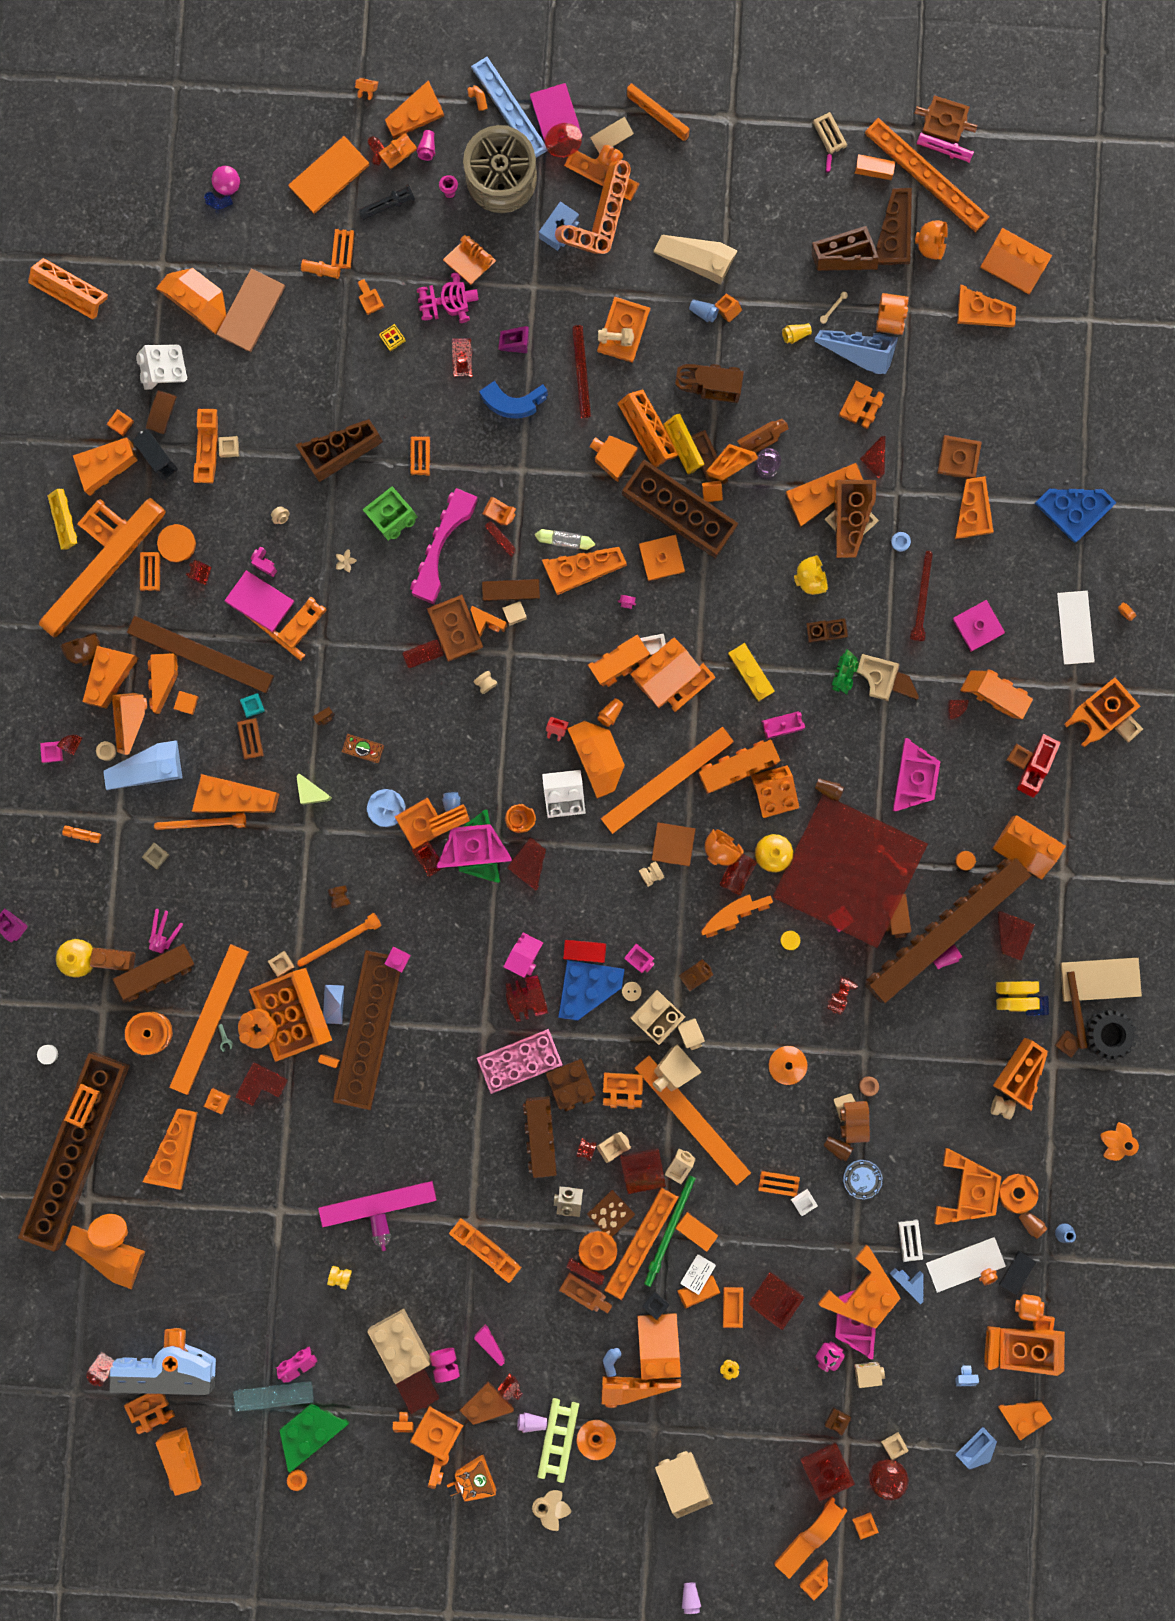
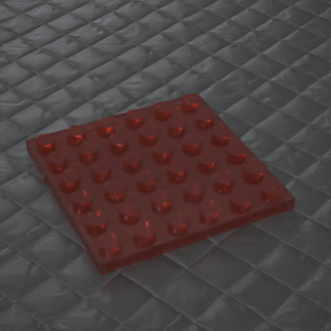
M823 794L773 898L878 948L928 843L835 799L831 800Z

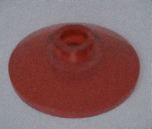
M560 123L553 126L545 137V146L548 152L556 157H568L574 154L582 143V135L579 128L571 123Z

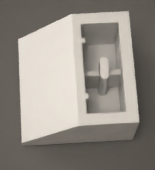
M581 770L542 774L548 818L586 814Z

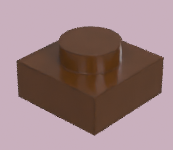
M327 707L314 715L313 718L318 725H326L333 720L332 717L335 714L330 707Z
M1065 1030L1054 1045L1068 1057H1072L1080 1047L1078 1038L1068 1030Z

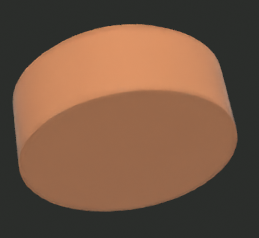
M867 1076L861 1079L859 1089L862 1094L873 1096L879 1090V1083L875 1078Z

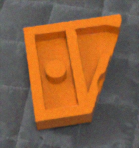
M729 444L706 472L710 477L723 481L757 460L758 457L753 451Z

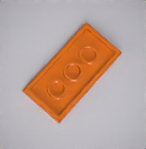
M343 136L288 186L309 210L315 214L370 164L349 140Z

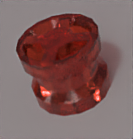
M582 1138L576 1157H585L588 1161H591L596 1142L589 1143L586 1139Z

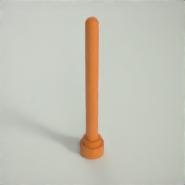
M242 812L226 818L157 822L154 824V828L156 830L221 825L245 828L246 815Z
M375 913L367 916L363 924L299 959L297 965L303 967L362 932L381 927L382 925Z

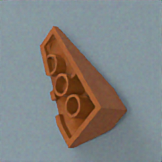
M835 480L836 558L857 556L872 507L876 500V480Z

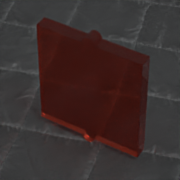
M425 1368L396 1383L411 1414L423 1407L427 1408L429 1404L440 1399Z

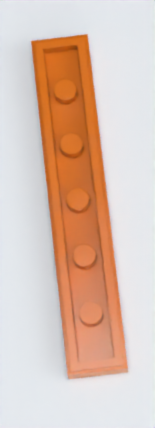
M661 1187L605 1288L606 1292L620 1300L623 1299L679 1197Z

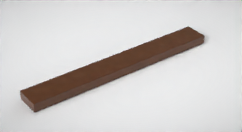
M137 616L133 617L127 631L128 634L266 694L274 678L269 673Z

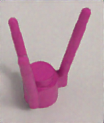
M156 909L149 940V949L163 953L164 949L169 950L170 944L182 928L183 923L178 925L168 941H166L167 938L161 935L168 911L164 912L158 934H156L159 909Z

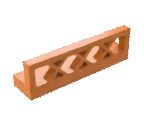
M44 258L30 269L29 284L91 319L97 316L99 305L107 300L108 294ZM44 266L50 270H44L42 267ZM74 286H80L83 289H77ZM90 295H96V296L99 297V298H98V299H95V298L91 297Z
M644 390L629 393L617 403L653 466L657 468L665 461L678 456L666 429ZM639 396L643 404L639 403L636 397ZM646 413H647L648 415H650V417L652 418V421H651L650 419H648V417L646 416ZM655 430L659 431L661 437L657 435ZM665 446L670 450L671 454L667 453L664 448Z

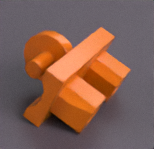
M405 133L398 139L391 141L390 145L379 152V156L392 169L415 152L417 147Z

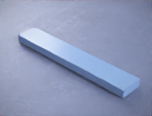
M485 57L472 65L473 72L508 125L523 133L531 142L535 157L537 158L548 151L547 146L489 58Z

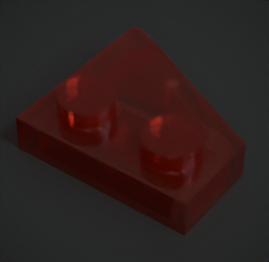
M530 837L507 868L534 890H537L546 849Z
M999 911L998 922L1002 954L1021 961L1035 924Z

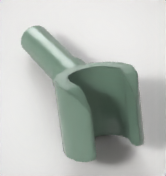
M218 1025L222 1039L220 1049L225 1052L223 1044L228 1043L230 1049H232L233 1042L227 1039L223 1025Z

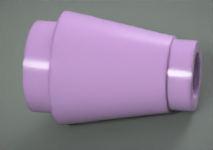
M525 1412L519 1414L517 1427L523 1433L546 1430L547 1418Z
M684 1583L682 1600L684 1614L699 1613L701 1604L696 1584Z

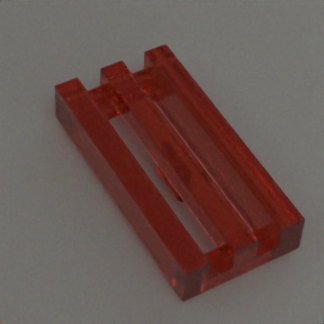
M489 521L485 525L486 530L512 557L516 553V548L493 522Z
M571 1258L567 1263L569 1270L602 1285L605 1277L601 1273L591 1270Z

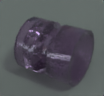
M768 448L759 453L755 462L756 473L764 479L773 478L781 466L780 454L776 450Z

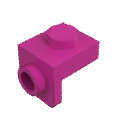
M637 944L624 957L626 961L641 973L644 970L648 972L654 965L652 962L654 958Z

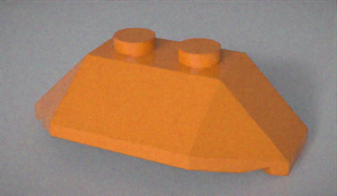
M193 268L167 274L156 289L216 334L226 317L223 291Z
M586 721L567 728L596 797L600 798L614 792L625 765L610 730Z

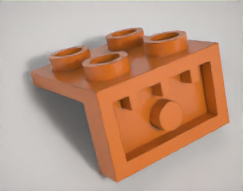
M788 765L751 775L763 818L799 808L793 775Z

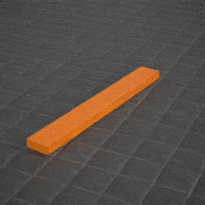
M879 118L865 131V134L974 232H977L989 219V216Z
M721 727L603 816L601 820L613 834L734 743L733 739Z
M230 944L169 1088L186 1095L189 1094L249 951Z
M648 1055L635 1069L639 1074L643 1075L645 1081L737 1186L751 1172L678 1088L670 1091L666 1086L661 1092L655 1089L653 1082L659 1078L654 1072L657 1064Z

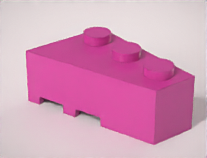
M522 933L517 941L518 943L513 947L504 968L525 978L527 975H532L536 967L533 962L543 942Z

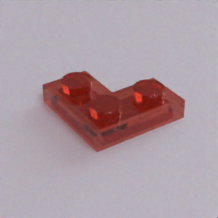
M253 1062L236 1098L253 1106L262 1089L280 1097L288 1079Z

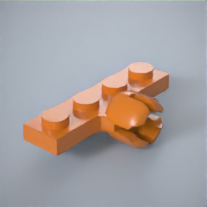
M604 145L599 156L596 159H592L572 148L564 166L603 186L609 164L622 160L623 153L617 149L614 150L609 145ZM629 178L624 198L632 201L639 183ZM613 184L612 190L614 193H616L617 187L615 184Z

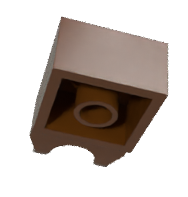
M684 364L677 368L675 386L682 391L701 394L702 399L738 404L744 371H740L737 367L721 368L717 364H711L710 366ZM683 369H688V370H689V371H684V372H681V373H680V371L683 370ZM679 381L683 384H687V386L680 385Z

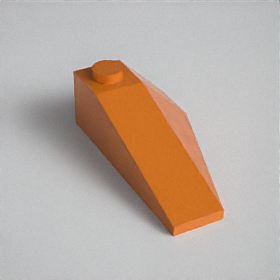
M73 1225L65 1244L110 1281L132 1289L145 1251L123 1243L115 1249L107 1251L100 1248L96 1249L89 1242L88 1231Z
M602 1376V1404L609 1408H616L617 1405H623L680 1388L681 1381L680 1379Z

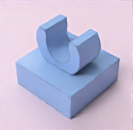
M971 1366L961 1367V1375L955 1378L956 1386H976L979 1383L978 1375H971Z

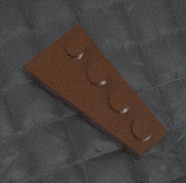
M370 419L350 425L346 429L333 431L329 435L320 438L316 437L309 442L303 444L301 442L295 445L317 480L321 482L383 441Z
M182 944L114 978L113 984L123 1003L131 1002L139 998L140 994L144 992L149 993L157 989V985L161 983L165 985L175 980L174 976L180 973L183 976L191 972L194 962L185 945Z

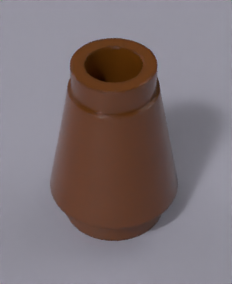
M819 778L815 789L832 801H839L845 787L841 786V783Z
M830 1136L824 1144V1147L839 1160L846 1162L854 1149L849 1143L831 1138Z

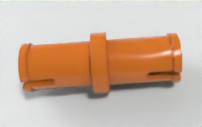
M303 259L301 263L302 272L305 271L317 274L319 277L324 275L336 279L340 276L341 268L339 266L327 265L322 261H319V263L308 261L306 259Z

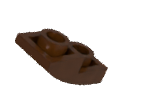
M160 390L157 391L146 424L147 429L161 434L166 433L177 396Z
M845 618L806 623L809 643L848 638Z

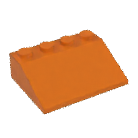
M306 968L288 973L249 989L255 1008L267 1011L271 1019L276 1023V1036L269 1043L275 1062L332 1041Z

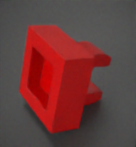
M550 717L546 727V731H548L547 738L550 739L551 734L554 733L558 735L557 741H560L562 736L564 737L569 722Z

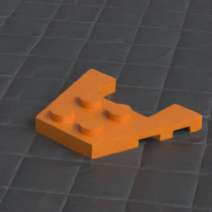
M945 1148L943 1166L962 1169L957 1209L936 1206L934 1224L939 1225L947 1222L996 1215L1001 1176Z
M865 1245L855 1258L870 1271L867 1277L845 1303L828 1290L818 1304L823 1308L876 1329L901 1298L870 1247Z

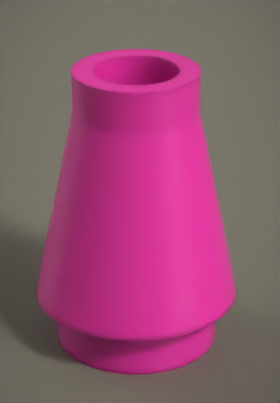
M425 130L423 132L422 139L417 148L418 157L425 161H430L435 156V133L433 131Z
M447 175L441 178L439 187L446 197L452 198L455 196L458 182L455 177Z
M953 944L933 962L940 969L959 962L962 955L955 944Z

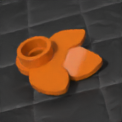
M1117 1123L1116 1131H1105L1100 1135L1104 1144L1109 1147L1104 1153V1157L1109 1160L1117 1161L1121 1160L1125 1155L1132 1156L1139 1149L1138 1141L1132 1137L1131 1129L1123 1123ZM1127 1142L1132 1143L1133 1147L1131 1150L1125 1148Z

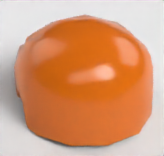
M524 804L511 806L506 812V825L515 833L527 832L535 825L536 816L534 810L526 807Z

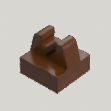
M833 1407L824 1425L843 1436L851 1416Z

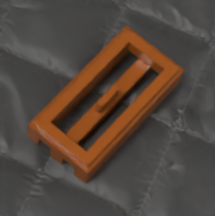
M257 719L237 722L244 759L264 756ZM251 723H253L258 753L255 752ZM243 725H246L251 754H248Z

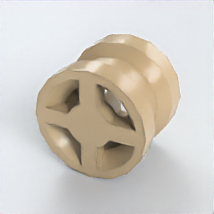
M486 671L473 681L475 685L480 687L482 694L487 693L498 684L496 680L491 678L489 671Z

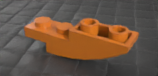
M747 895L728 904L707 922L701 931V935L706 934L708 938L717 935V930L724 928L725 931L736 928L735 924L739 923L737 915L740 914L742 918L751 915V910L756 908L759 911L770 908L769 904L773 903L771 895L753 902L751 896Z

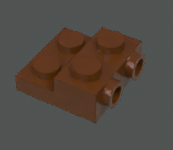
M582 1058L546 1072L560 1110L564 1108L566 1112L575 1108V1104L580 1101L586 1104L594 1100L593 1096L596 1093Z

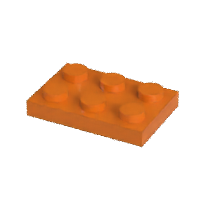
M614 297L604 328H607V332L621 333L622 328H631L634 333V342H632L631 346H622L621 341L607 340L606 344L599 343L597 352L633 363L650 308Z

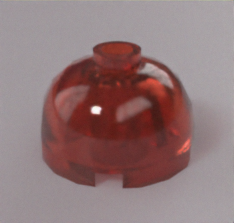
M891 1459L880 1460L872 1466L869 1473V1482L871 1489L878 1497L887 1501H894L900 1499L906 1493L909 1477L906 1469L900 1462Z

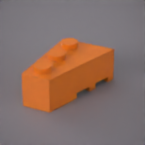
M636 635L619 645L609 654L603 655V658L597 662H591L588 666L603 687L605 685L610 687L617 682L616 678L621 675L627 676L633 671L632 668L637 664L639 666L642 665L651 655L639 636Z
M97 646L83 702L107 709L112 701V695L117 694L122 682L128 677L130 670L139 658L132 654Z
M970 670L960 691L964 693L972 692L977 695V700L981 702L985 700L993 705V708L1014 719L1024 718L1033 700L1028 696L1027 691L1021 688L1016 689L1012 686V682L997 677L998 674L992 670Z
M1024 1038L993 1086L1024 1108L1032 1111V1101L1034 1094L1037 1093V1083L1039 1076L1042 1075L1048 1051L1034 1041Z
M184 1427L164 1433L156 1442V1446L168 1475L171 1491L177 1496L198 1490L201 1486V1480L187 1428Z

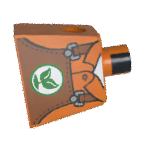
M484 1455L477 1457L456 1470V1481L447 1485L450 1496L461 1493L464 1501L494 1496L497 1490Z

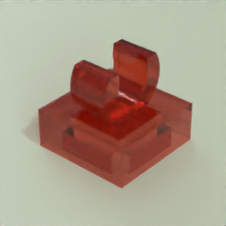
M194 560L193 563L189 564L191 570L190 573H186V576L193 581L206 585L212 567Z
M509 1374L498 1388L501 1396L507 1401L512 1396L519 1400L523 1395L519 1388V1382L512 1374Z

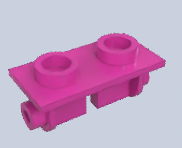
M310 1347L298 1351L288 1361H283L276 1368L278 1379L281 1378L283 1383H289L300 1375V1372L297 1370L298 1368L306 1372L314 1367L318 1361L314 1355H311Z

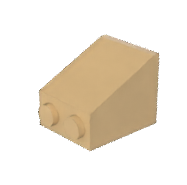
M682 1452L677 1455L676 1459L671 1461L669 1459L663 1460L658 1463L659 1466L655 1467L671 1511L677 1519L713 1504L692 1452Z

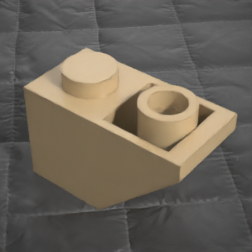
M695 1018L678 1024L677 1028L686 1048L690 1047L691 1050L702 1047L701 1043L705 1042Z

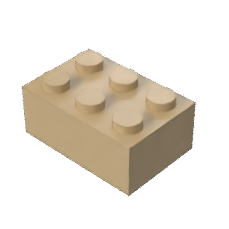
M405 1309L398 1311L368 1329L367 1332L395 1384L430 1365V1356Z

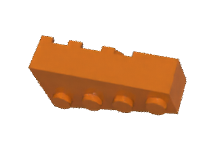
M762 740L753 744L754 747L748 750L746 748L741 749L731 758L729 755L719 759V763L713 766L711 763L702 766V771L698 774L706 793L714 792L778 764L781 760L772 740L766 742Z

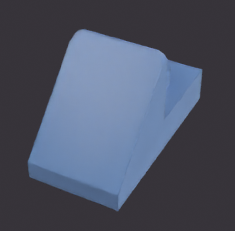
M894 1268L890 1274L921 1304L923 1302V1273L919 1271L908 1281L910 1277L903 1270L899 1272Z

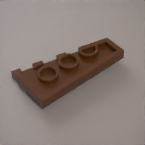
M912 188L892 189L882 231L876 247L879 256L878 265L910 264Z

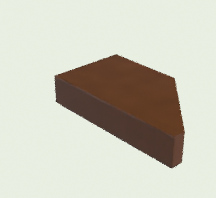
M897 672L892 691L918 700L919 696L910 676Z

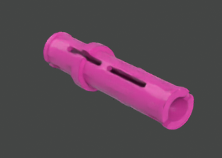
M922 132L917 141V145H922L950 155L952 159L955 157L970 163L974 151L959 147L957 143L951 144Z

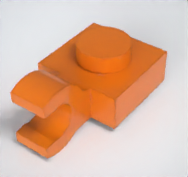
M365 279L359 281L358 284L363 295L358 297L366 314L369 315L384 308L376 289L370 291Z
M447 1455L445 1461H439L434 1456V1465L428 1488L435 1489L436 1484H441L443 1473L440 1472V1469L448 1463L449 1455Z

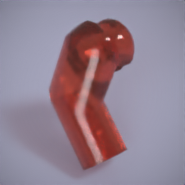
M371 136L368 139V145L374 152L371 163L380 166L382 158L379 156V152L385 147L379 138Z

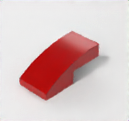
M565 940L563 959L605 963L606 943Z

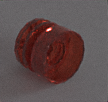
M538 975L525 978L526 987L522 988L518 980L515 981L517 990L514 991L511 982L506 984L508 1006L516 1022L521 1021L520 1012L524 1013L526 1020L529 1019V1010L531 1009L536 1017L548 1014Z

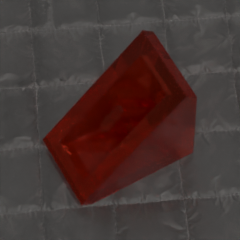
M426 841L412 850L429 877L443 869L437 867L440 857L430 841Z

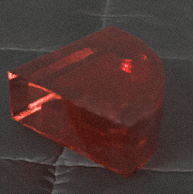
M949 700V720L960 717L966 711L969 700Z
M75 734L68 735L57 744V747L74 755L82 737Z

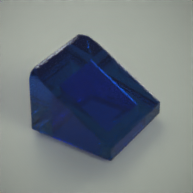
M1027 996L1039 998L1040 1009L1028 1010L1026 1015H1049L1048 996Z

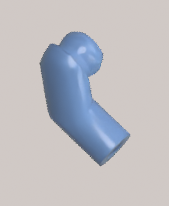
M618 1348L608 1350L603 1358L607 1377L616 1375L614 1363L621 1357V1351Z

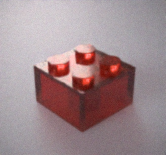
M836 1442L801 1458L803 1467L819 1501L855 1485Z

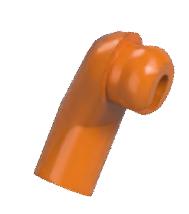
M473 85V87H469L467 89L468 96L476 98L478 110H487L484 92L478 86Z

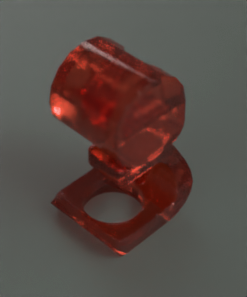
M841 976L838 993L832 994L826 1008L841 1015L848 1003L846 997L849 994V990L857 989L858 984Z

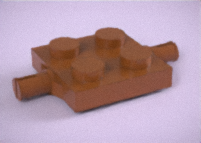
M935 95L928 109L917 106L914 114L925 117L923 134L958 144L964 130L975 133L978 126L967 122L969 106Z

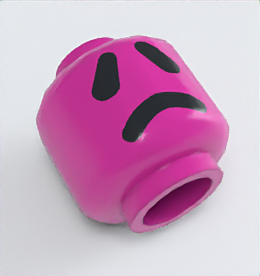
M832 1341L824 1343L816 1354V1360L819 1362L818 1367L826 1372L829 1369L836 1371L845 1357L843 1349Z

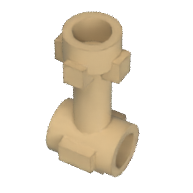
M602 328V330L598 331V341L606 344L607 340L621 341L622 346H631L632 342H634L633 329L622 328L621 333L607 332V328Z

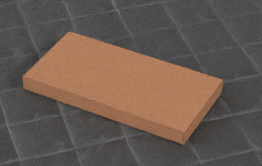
M251 268L219 328L217 336L251 353L278 303L285 285Z

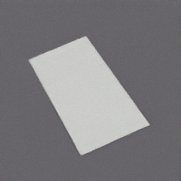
M1088 591L1057 593L1064 664L1094 662Z
M995 1237L926 1263L937 1293L981 1276L980 1273L988 1268L998 1270L1006 1267Z

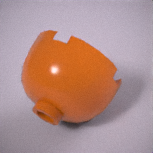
M939 220L930 221L921 228L920 232H917L915 243L918 244L919 251L926 258L942 259L946 249L944 239L948 236L947 222Z
M713 829L705 840V852L709 856L708 860L714 865H731L744 852L739 844L737 846L734 845L732 842L734 839L718 829L716 831Z

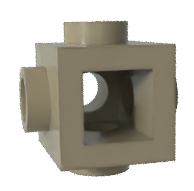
M560 1187L559 1194H555L554 1206H557V1214L580 1217L583 1189Z

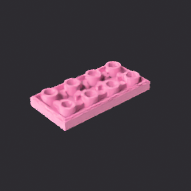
M549 1029L477 1057L491 1094L563 1065Z

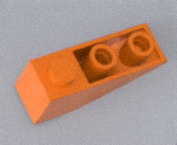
M175 654L151 655V660H148V670L151 671L149 690H152L149 706L156 714H160L178 676V659Z

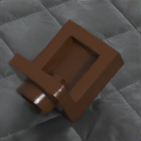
M702 959L681 973L679 977L688 990L691 991L713 976L709 964L705 963Z

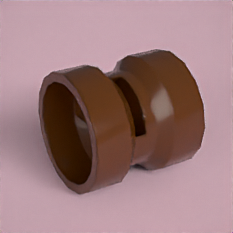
M346 885L328 889V895L333 897L331 901L332 909L350 905V899L345 895L347 893Z

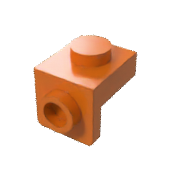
M491 497L482 514L500 525H508L515 517L514 512L516 508L509 507L496 498Z

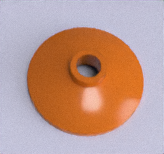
M780 1047L773 1052L769 1059V1071L777 1082L784 1085H792L802 1080L805 1076L807 1060L804 1054L795 1047ZM787 1062L792 1064V1068L789 1070L785 1068Z
M602 1420L586 1422L577 1434V1446L580 1452L591 1460L604 1459L615 1448V1432L608 1423ZM598 1435L600 1440L594 1441L593 1436Z

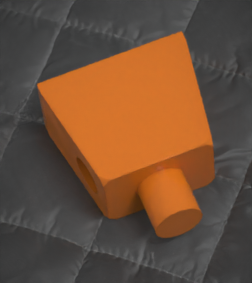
M609 436L605 443L595 438L590 445V448L598 452L595 462L617 482L638 450L636 446L613 436Z

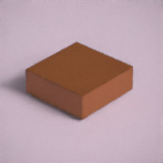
M1015 744L1006 761L1024 770L1033 753L1019 744Z

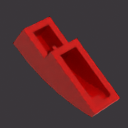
M1045 734L1042 735L1016 788L1017 790L1033 798L1037 795L1045 776L1050 770L1061 742Z

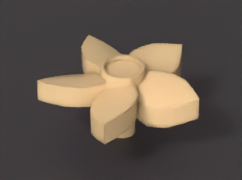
M347 550L344 556L336 554L339 560L336 564V569L344 568L345 571L350 573V564L357 561L354 558H349L350 550Z

